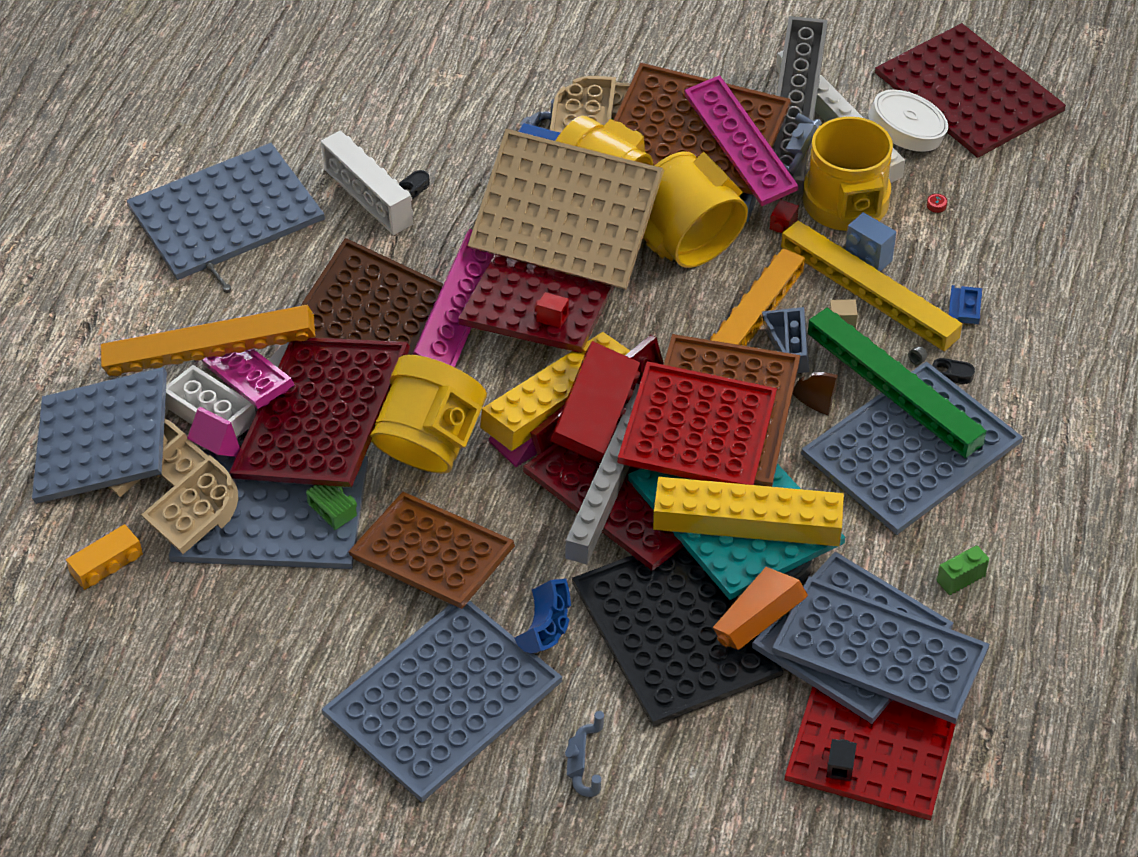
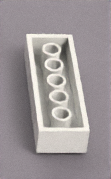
M341 130L321 140L325 171L392 235L413 225L411 194L404 190L396 179H392L384 168H380L372 157L367 156L360 146L358 147Z

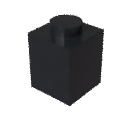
M832 739L826 774L827 778L851 782L857 743L845 739Z

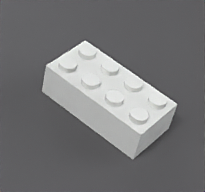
M194 365L166 385V408L190 424L193 423L197 409L202 407L230 421L236 438H238L250 428L256 416L253 404Z

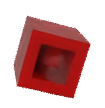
M780 199L770 215L769 229L779 233L787 230L798 220L799 205Z
M545 292L541 299L535 303L534 312H537L536 322L561 328L569 314V299Z

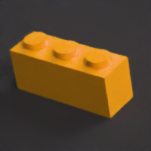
M124 524L65 560L70 574L86 590L110 574L117 572L128 563L137 560L143 555L138 538Z

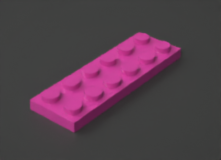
M249 349L242 353H228L221 357H206L202 360L207 368L257 409L268 405L272 399L286 393L289 388L294 386L291 377L254 349Z

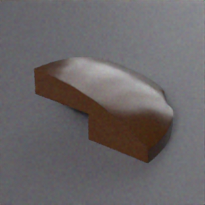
M815 372L806 380H804L805 377L803 376L796 382L793 395L811 409L829 416L838 375Z

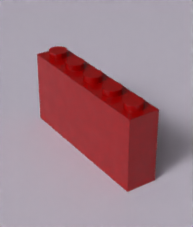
M592 341L585 352L550 441L599 463L605 455L611 437L615 433L618 419H621L622 415L626 412L627 408L623 406L625 401L629 402L634 390L631 389L632 383L636 384L641 372L637 371L640 362Z

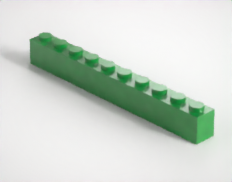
M827 307L809 319L807 334L964 458H967L984 445L987 430L981 424L968 417L964 411L959 410L947 398L937 393L933 387L927 385L916 374L906 369L899 361H896L884 349L875 345L868 337L857 331L853 325L844 321L837 313H834Z

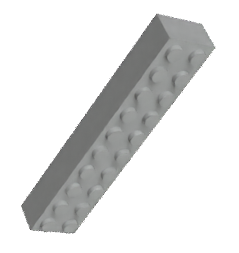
M789 16L776 96L791 99V105L772 148L781 162L787 166H790L796 156L786 151V147L792 138V132L797 129L800 123L795 120V117L800 113L814 121L828 20ZM809 149L797 170L791 174L798 184V191L793 192L796 194H803Z

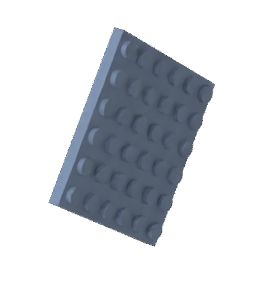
M164 367L42 396L32 499L36 504L162 474L167 372Z
M834 552L812 576L815 579L943 627L953 628L952 621L837 552ZM791 610L766 628L753 641V649L871 724L892 701V699L773 654L772 647Z

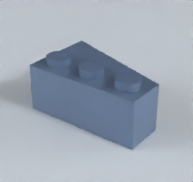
M804 307L762 311L764 329L775 350L800 355L797 373L809 372L807 324Z

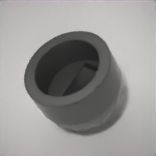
M921 346L914 347L908 353L909 360L915 365H920L927 358L926 349Z

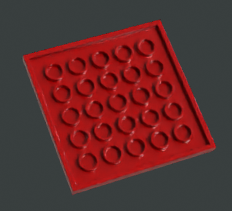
M647 361L617 463L694 480L754 485L777 388Z

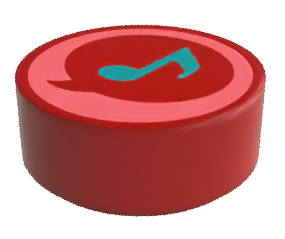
M932 194L927 199V208L931 212L941 213L946 210L948 200L942 194Z

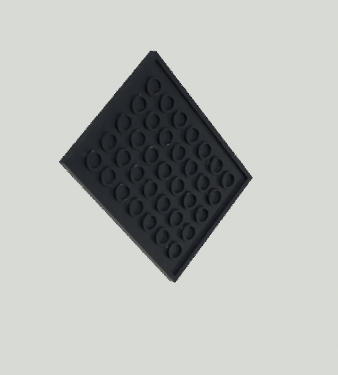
M685 547L681 548L653 571L631 555L572 577L573 586L653 727L783 675V669L780 665L752 648L753 641L759 635L739 650L730 646L725 647L719 643L713 626L734 604L738 596L729 600Z

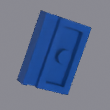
M952 285L949 315L961 323L979 324L982 288L965 286L955 288V285Z

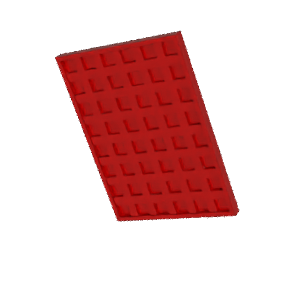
M812 686L784 780L931 821L956 724L892 700L871 724ZM832 739H845L857 743L851 782L826 777Z

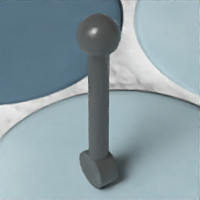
M208 263L206 266L207 270L211 271L221 283L223 291L225 293L231 292V285L224 282L214 269V264Z

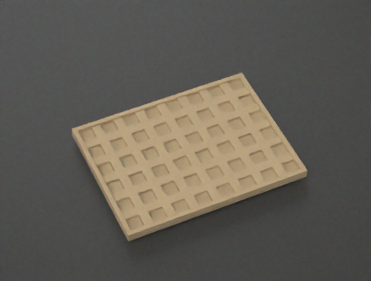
M505 129L468 247L627 290L664 170L660 167Z

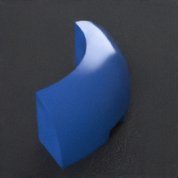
M566 578L550 580L532 589L535 607L532 624L525 633L514 637L517 645L524 652L532 654L547 650L556 645L561 635L565 634L570 620L567 617L568 608L571 607L570 592Z

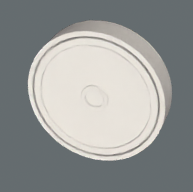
M886 90L880 92L875 97L868 114L869 120L879 124L888 132L893 144L913 151L925 152L938 148L948 130V122L944 114L934 104L907 91Z

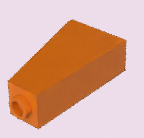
M765 567L713 626L719 643L725 647L730 646L739 650L808 596L800 580Z

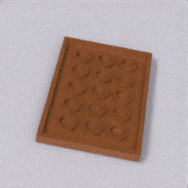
M402 491L349 550V555L365 565L463 609L511 552L515 544L514 540Z

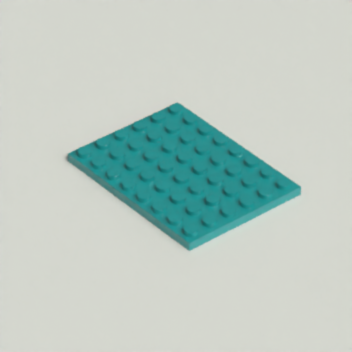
M777 463L772 487L801 489ZM642 468L628 474V481L653 510L655 507L658 477L689 478ZM672 531L729 600L741 595L765 567L784 574L839 547ZM842 533L840 546L845 544L846 538Z

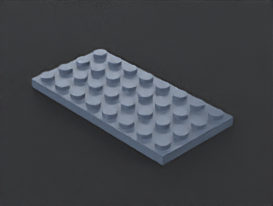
M809 576L804 585L808 596L791 610L772 647V653L956 724L990 644Z

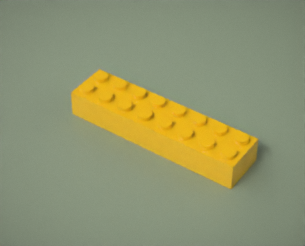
M601 332L587 341L582 353L574 351L568 353L483 407L480 428L513 451L532 438L530 432L565 404L585 352L592 341L623 355L629 353L630 350L606 333Z
M658 477L653 530L840 547L844 493Z

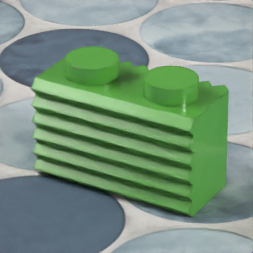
M314 485L310 490L307 489L306 495L309 506L334 530L357 516V503L351 495L346 496L343 493L342 487Z
M976 545L940 564L936 580L948 595H952V593H956V591H960V589L986 576L989 557Z

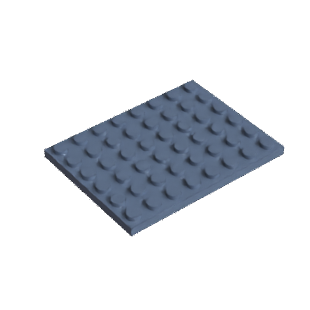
M272 143L127 200L129 209L177 280L206 269L208 263L216 265L325 219L323 211Z
M927 361L913 370L912 373L916 374L919 379L933 387L937 393L947 398L954 406L964 411L968 417L981 424L987 430L984 445L967 458L956 452L883 393H880L801 450L802 456L896 535L1022 443L1023 439L1019 433Z
M202 450L205 454L211 455L228 473L230 472L236 457L217 455L210 450ZM368 456L364 457L353 486L342 487L343 493L346 496L351 495L357 503V516L338 529L334 530L309 506L306 491L314 487L312 484L233 479L238 490V503L231 520L222 529L216 525L184 554L171 544L170 562L352 569L354 559L349 555V550L357 541L368 468Z
M471 601L463 609L450 604L323 707L322 714L420 802H423L562 682V676L534 653L524 652L509 632Z

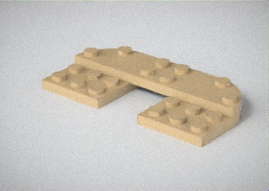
M585 76L572 80L573 84L567 87L563 86L554 99L550 130L561 133L571 121L579 116H588L605 125L609 119L615 118L631 83L616 82V77Z
M165 419L162 474L160 476L173 487L141 515L156 531L184 554L216 525L222 529L231 520L238 503V490L228 471L211 455L205 454L193 442L187 439L184 432ZM140 480L110 486L109 488L121 497Z

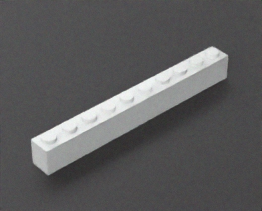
M783 51L777 53L776 71L779 74ZM820 75L815 109L817 114L825 122L839 117L863 118ZM894 148L892 149L889 172L891 183L903 178L905 159Z

